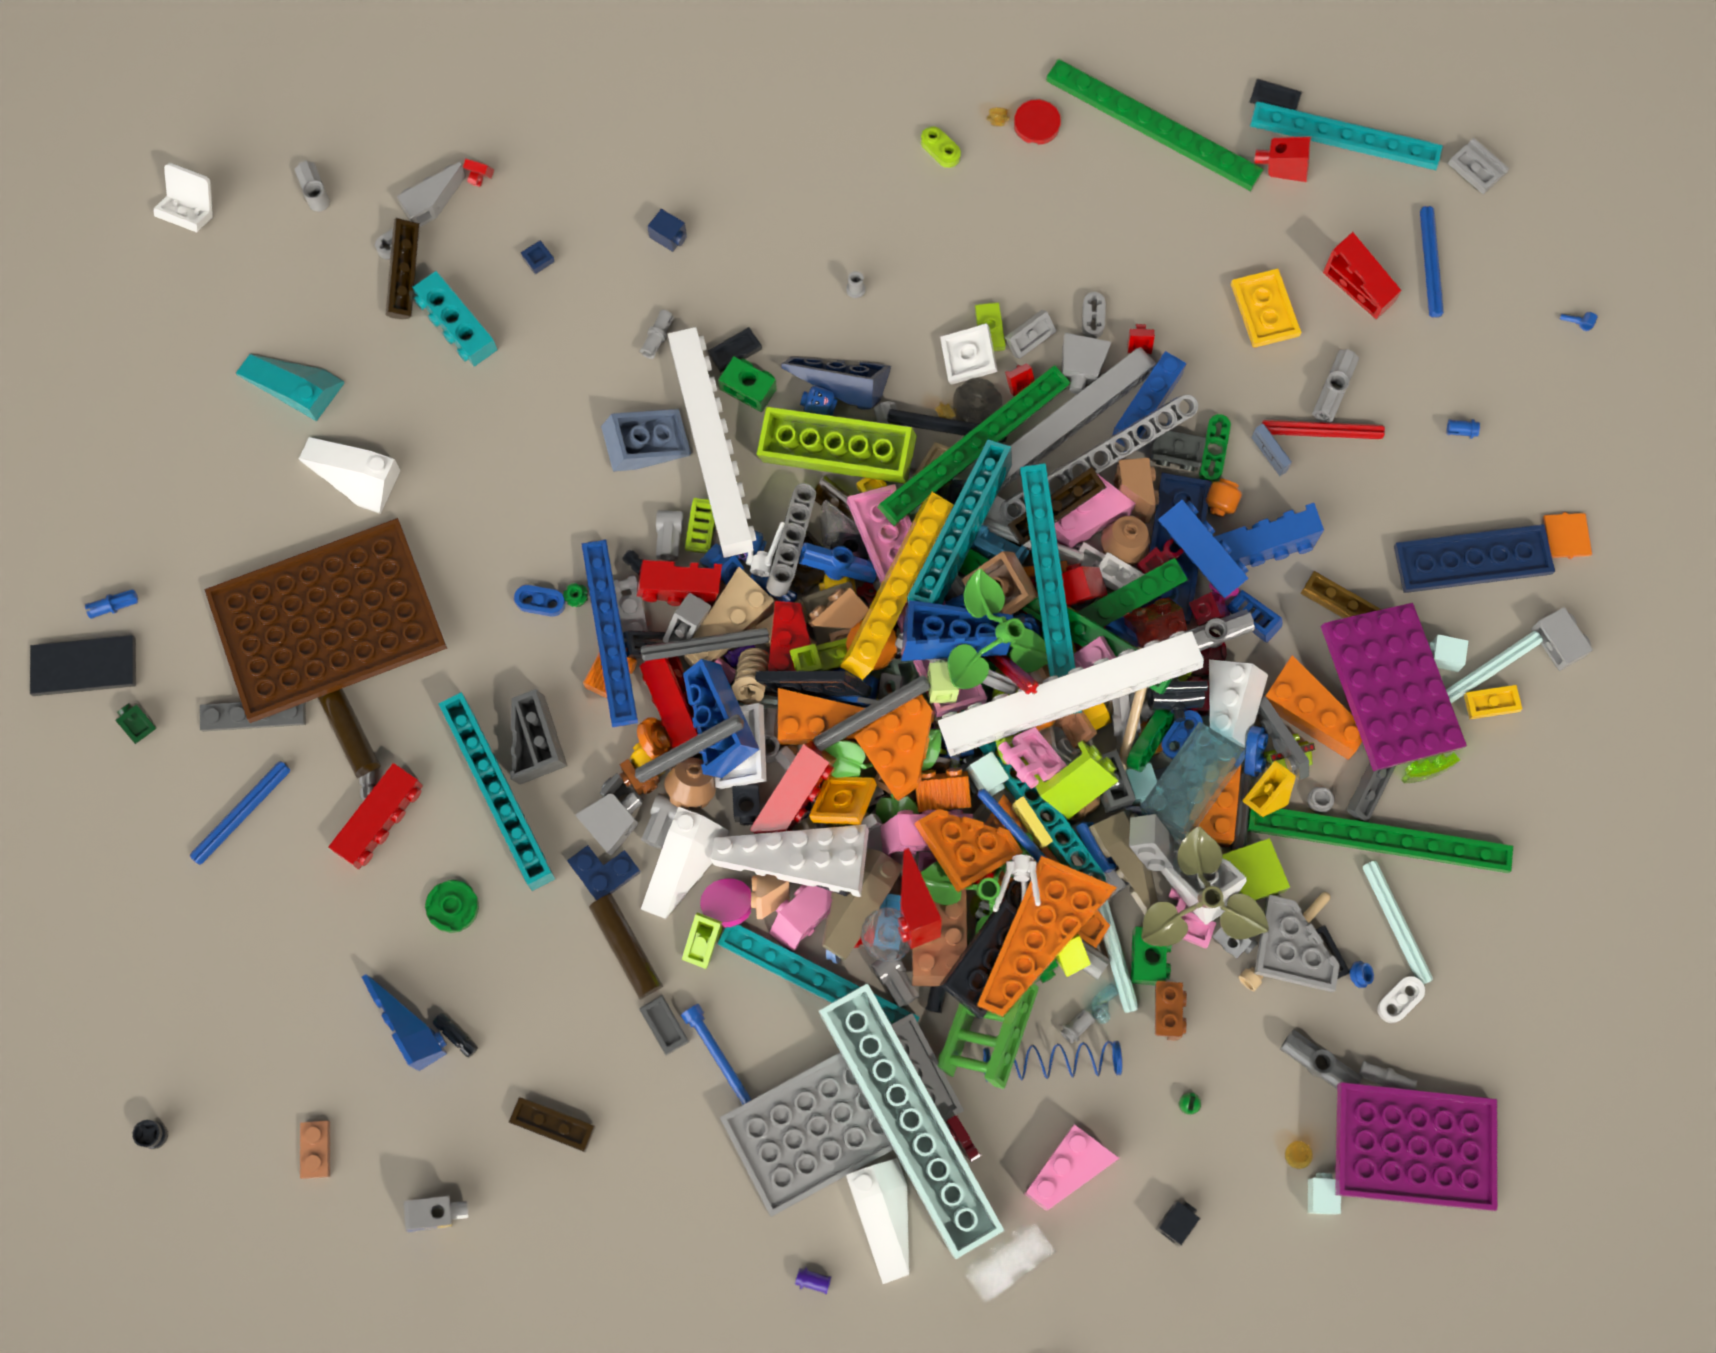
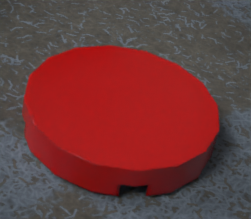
M1041 99L1023 103L1017 109L1014 116L1015 132L1019 138L1030 144L1032 142L1037 143V145H1043L1051 142L1058 135L1061 126V115L1057 108L1050 102Z

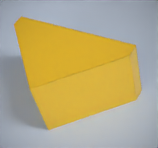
M1274 761L1242 802L1262 817L1288 805L1296 776L1277 761Z

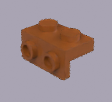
M1156 982V1036H1165L1167 1040L1178 1041L1183 1037V1034H1186L1187 1021L1186 1018H1183V1007H1186L1187 992L1183 991V982Z

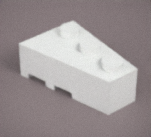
M1209 660L1211 736L1225 745L1246 748L1247 736L1250 728L1254 726L1268 674L1252 663Z

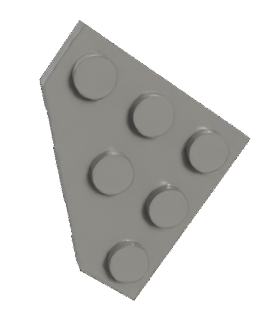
M1268 895L1264 914L1268 922L1269 931L1260 935L1254 974L1324 991H1336L1340 964L1323 945L1324 941L1312 924H1309L1300 912L1301 908L1296 901Z

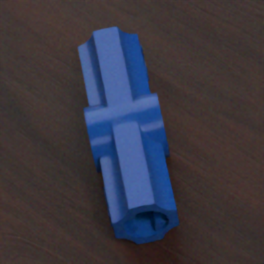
M804 543L802 546L799 564L824 570L825 574L833 580H841L846 576L873 584L876 579L877 573L872 561L855 557L848 548L838 546L830 550L809 543Z

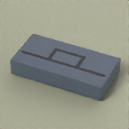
M1261 424L1256 427L1251 438L1278 475L1282 476L1288 471L1292 461L1265 425Z

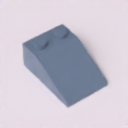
M679 409L613 413L601 426L613 472L637 470L691 455Z

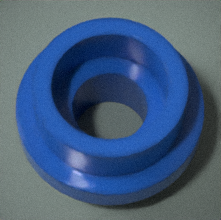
M1363 961L1353 963L1350 969V979L1356 987L1365 988L1373 982L1374 972L1369 963H1364Z

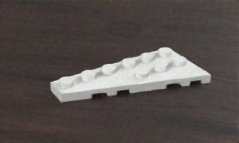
M865 824L714 838L711 861L715 866L738 871L744 869L751 870L761 876H766V874L774 875L780 880L812 887L817 885L829 887L831 891L840 892V890L851 892L854 896L861 897L869 830Z

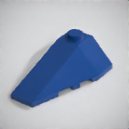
M367 974L362 976L373 1001L379 1009L382 1008L384 1010L381 1015L384 1022L392 1031H396L392 1034V1037L408 1066L421 1071L447 1054L444 1049L447 1042L440 1031L435 1033L434 1030Z

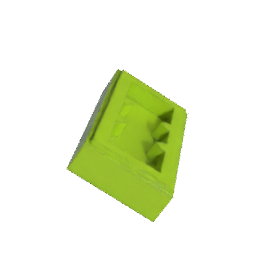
M999 302L975 305L977 326L987 324L990 328L994 351L1005 350Z

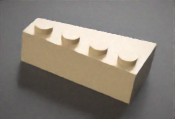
M738 567L693 638L756 629V625L767 619L774 612L775 600ZM737 647L684 655L685 662L692 667L701 659L715 662L718 658L724 660V655L727 654V651H733Z

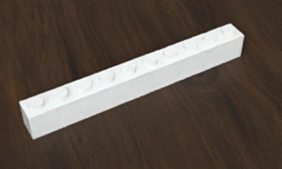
M696 327L668 333L670 348L723 557L726 558L753 551L752 541H756L754 527H748L746 519L751 518L748 504H742L741 498L745 497L742 482L737 483L735 476L739 475L736 460L731 461L730 455L734 454L731 440L725 439L724 433H728L725 418L720 419L719 412H723L720 398L714 397L713 392L717 391L714 376L709 377L708 371L712 370L709 356L704 357L703 351L707 350L704 336H698Z
M1184 631L1176 632L1168 640L1159 642V640L1151 641L1145 644L1144 648L1136 651L1134 649L1125 650L1117 658L1111 660L1108 658L1100 659L1093 664L1094 666L1085 669L1083 667L1074 668L1068 672V675L1060 678L1058 676L1049 677L1036 688L1038 692L1034 695L1032 693L1027 695L1024 691L1018 689V692L1009 696L1008 694L998 695L992 699V702L986 704H972L966 711L961 713L954 711L943 715L942 719L938 720V724L950 757L1203 668V657L1192 631L1188 633Z

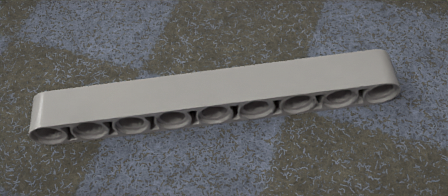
M1141 347L1137 348L1011 445L1012 466L999 492L1021 476L1020 467L1038 463L1148 378L1156 366L1154 360Z
M1191 395L1176 397L1047 475L1050 495L1056 492L1050 486V482L1054 477L1059 478L1061 487L1076 478L1072 474V468L1075 464L1080 465L1083 472L1090 467H1093L1096 473L1101 472L1195 415L1198 410L1197 400ZM1182 400H1185L1189 405V410L1186 414L1179 408ZM1160 413H1164L1168 418V422L1164 427L1158 422ZM1139 426H1143L1146 429V437L1143 440L1136 433ZM1118 438L1122 439L1125 443L1123 452H1119L1115 448V442ZM1097 451L1101 452L1104 456V461L1101 465H1097L1093 460L1094 454ZM1023 490L1001 504L1000 514L1004 520L1013 521L1026 512ZM1011 503L1018 506V514L1015 517H1011L1007 513V507Z

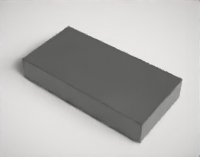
M663 995L639 1008L666 1056L689 1043L688 1038Z

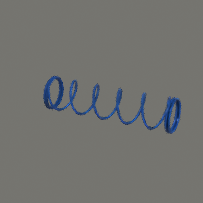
M1114 1040L1113 1043L1107 1041L1104 1044L1098 1071L1092 1052L1085 1042H1082L1077 1049L1073 1074L1065 1050L1059 1043L1052 1050L1048 1074H1046L1041 1055L1035 1045H1031L1027 1050L1022 1077L1016 1058L1014 1064L1019 1079L1022 1081L1025 1077L1029 1052L1033 1047L1038 1055L1044 1076L1048 1079L1051 1073L1056 1047L1059 1046L1065 1057L1070 1076L1073 1078L1076 1073L1080 1048L1082 1045H1085L1090 1054L1095 1073L1099 1077L1105 1047L1109 1043L1112 1045L1114 1071L1118 1076V1074H1122L1121 1045L1118 1040ZM985 1047L983 1050L985 1062H988L991 1058L989 1047Z

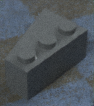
M534 689L512 698L511 731H513V746L511 747L512 771H510V779L521 785L567 767L568 765L545 696Z

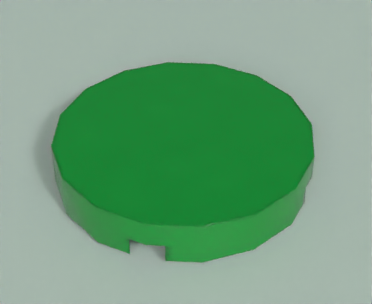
M454 879L447 880L434 886L429 892L425 902V911L430 923L440 931L447 933L461 932L470 927L477 917L479 911L478 897L474 890L465 882Z

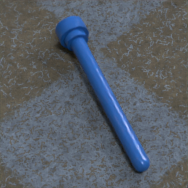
M980 789L978 797L1036 862H1039L1041 856L1046 857L986 789Z
M696 1004L683 1012L681 1017L686 1025L689 1024L691 1028L695 1027L740 1102L744 1105L752 1099L705 1025L703 1009L699 1004Z

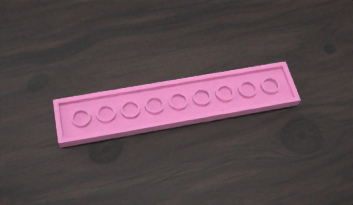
M895 484L847 497V504L881 584L912 524L909 516H906L893 526L877 508L882 501L897 490ZM908 599L897 620V624L899 626L901 633H903V621L908 605ZM913 660L919 677L925 676L927 678L931 661ZM979 684L973 688L959 689L956 703H931L938 718L950 712L965 710L975 703L985 704L987 697L982 685Z

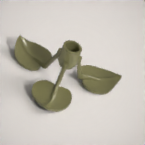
M1197 827L1189 832L1180 844L1177 861L1179 868L1184 874L1194 875L1198 873L1199 879L1204 884L1205 888L1201 889L1198 893V903L1179 913L1176 907L1169 902L1153 904L1145 913L1141 938L1144 942L1154 946H1170L1180 942L1188 932V925L1181 917L1201 907L1206 909L1220 907L1224 910L1220 916V926L1223 932L1233 939H1248L1269 931V926L1261 907L1254 899L1245 894L1231 895L1227 901V906L1224 905L1222 891L1218 887L1211 886V883L1203 875V873L1211 874L1218 870L1222 863V851L1212 837L1201 827Z

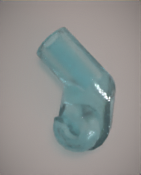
M1111 983L1092 999V1016L1100 1024H1105L1110 1020L1108 1002L1119 994Z

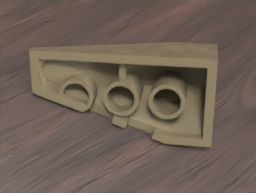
M1127 810L1090 826L1089 829L1105 857L1111 856L1117 864L1116 873L1120 879L1123 878L1126 882L1130 883V893L1145 914L1149 907L1158 903L1152 870H1148L1129 847L1130 818L1139 816L1135 812L1133 813L1132 810Z
M867 848L861 897L854 896L852 893L847 896L835 892L831 893L832 903L830 914L827 916L822 943L824 948L843 961L847 959L892 889L903 868L901 864L882 851Z

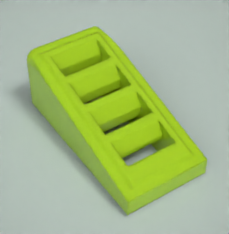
M693 498L685 551L706 554L712 546L715 521L710 501ZM696 519L709 520V523L697 522ZM695 529H701V530H707L708 532H707V534H706V533L694 532V530H695ZM693 538L706 540V544L692 542Z

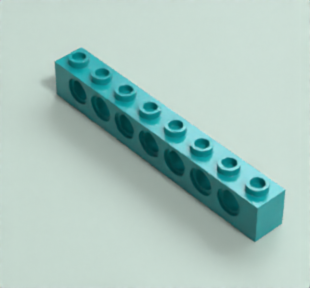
M987 440L907 596L908 602L913 600L943 604L1012 466L1011 446Z
M460 692L438 703L528 887L534 891L555 880L556 878L467 699Z

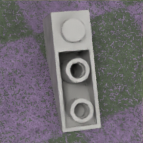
M458 162L454 165H449L440 173L425 178L423 182L412 188L405 189L397 196L403 211L410 221L420 223L419 227L438 217L466 177L462 164Z

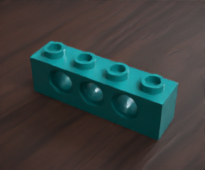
M437 271L413 286L416 297L413 299L421 310L426 308L430 313L428 317L435 327L440 325L444 330L442 334L450 345L455 343L458 347L456 351L464 362L469 360L475 367L497 351L494 339ZM438 301H443L440 305H434ZM452 318H458L455 322H449ZM472 335L470 339L463 340L465 336Z

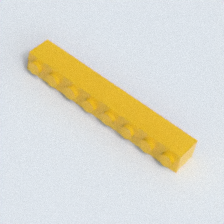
M933 492L921 504L840 665L841 668L862 680L873 670L903 610L907 596L954 504Z

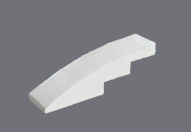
M1085 542L1082 545L1079 543L1072 548L1083 552L1084 560L1081 566L1100 567L1105 587L1114 591L1145 575L1107 552L1105 555Z

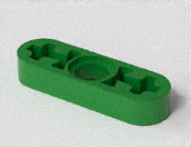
M1216 414L1212 416L1206 429V442L1201 461L1202 466L1199 468V478L1211 481V484L1219 481L1223 473L1231 422L1225 415ZM1221 423L1222 429L1219 437H1214L1217 429L1216 424ZM1217 444L1221 447L1222 452L1214 455L1209 452L1208 446ZM1210 462H1215L1213 476H1209L1207 471Z
M1170 710L1155 711L1128 755V768L1138 772H1142L1172 725L1174 714Z

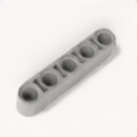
M807 483L798 484L794 488L784 520L785 524L767 581V589L774 596L781 597L786 595L795 575L816 497L815 489Z

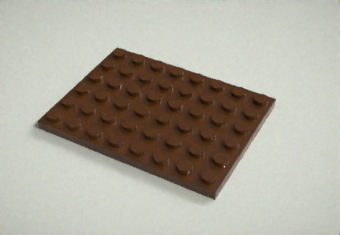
M398 518L204 589L249 723L447 649Z

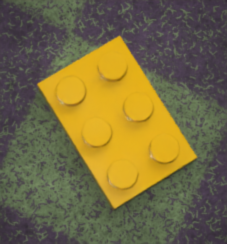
M1279 269L1231 281V287L1253 348L1300 336L1301 330Z

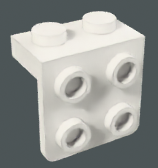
M168 163L165 166L167 196L154 207V216L198 232L213 218L210 180L204 175Z

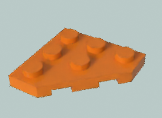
M923 694L877 719L854 736L898 801L919 787L922 779L923 760L926 759L930 740L928 737L935 716L934 710Z
M942 809L935 810L914 824L957 892L1005 865L1008 861L1012 860L1013 856L1023 853L1008 829L984 825V822L965 816L962 818L957 817Z

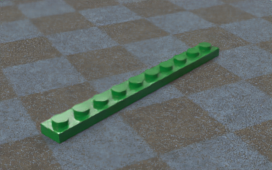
M1060 59L1057 60L1046 77V82L1250 192L1263 173L1264 169Z
M1054 365L882 501L877 508L895 526L918 508L932 492L936 493L974 463L979 458L987 440L999 443L1071 384L1070 381Z
M970 548L959 572L967 576L990 559L975 549ZM1038 597L1021 608V610L1042 622ZM1067 606L1071 640L1085 647L1098 637L1104 636L1116 658L1125 650H1139V648ZM1172 679L1149 686V688L1159 694H1164Z
M1173 558L1078 612L1105 627L1181 585L1188 579L1177 560ZM1042 631L1040 632V637L1045 641L1044 632ZM988 661L989 669L996 671L997 667ZM981 683L985 693L993 689L992 687Z
M1249 808L1248 832L1496 872L1510 873L1512 871V845L1287 809H1279L1262 817Z

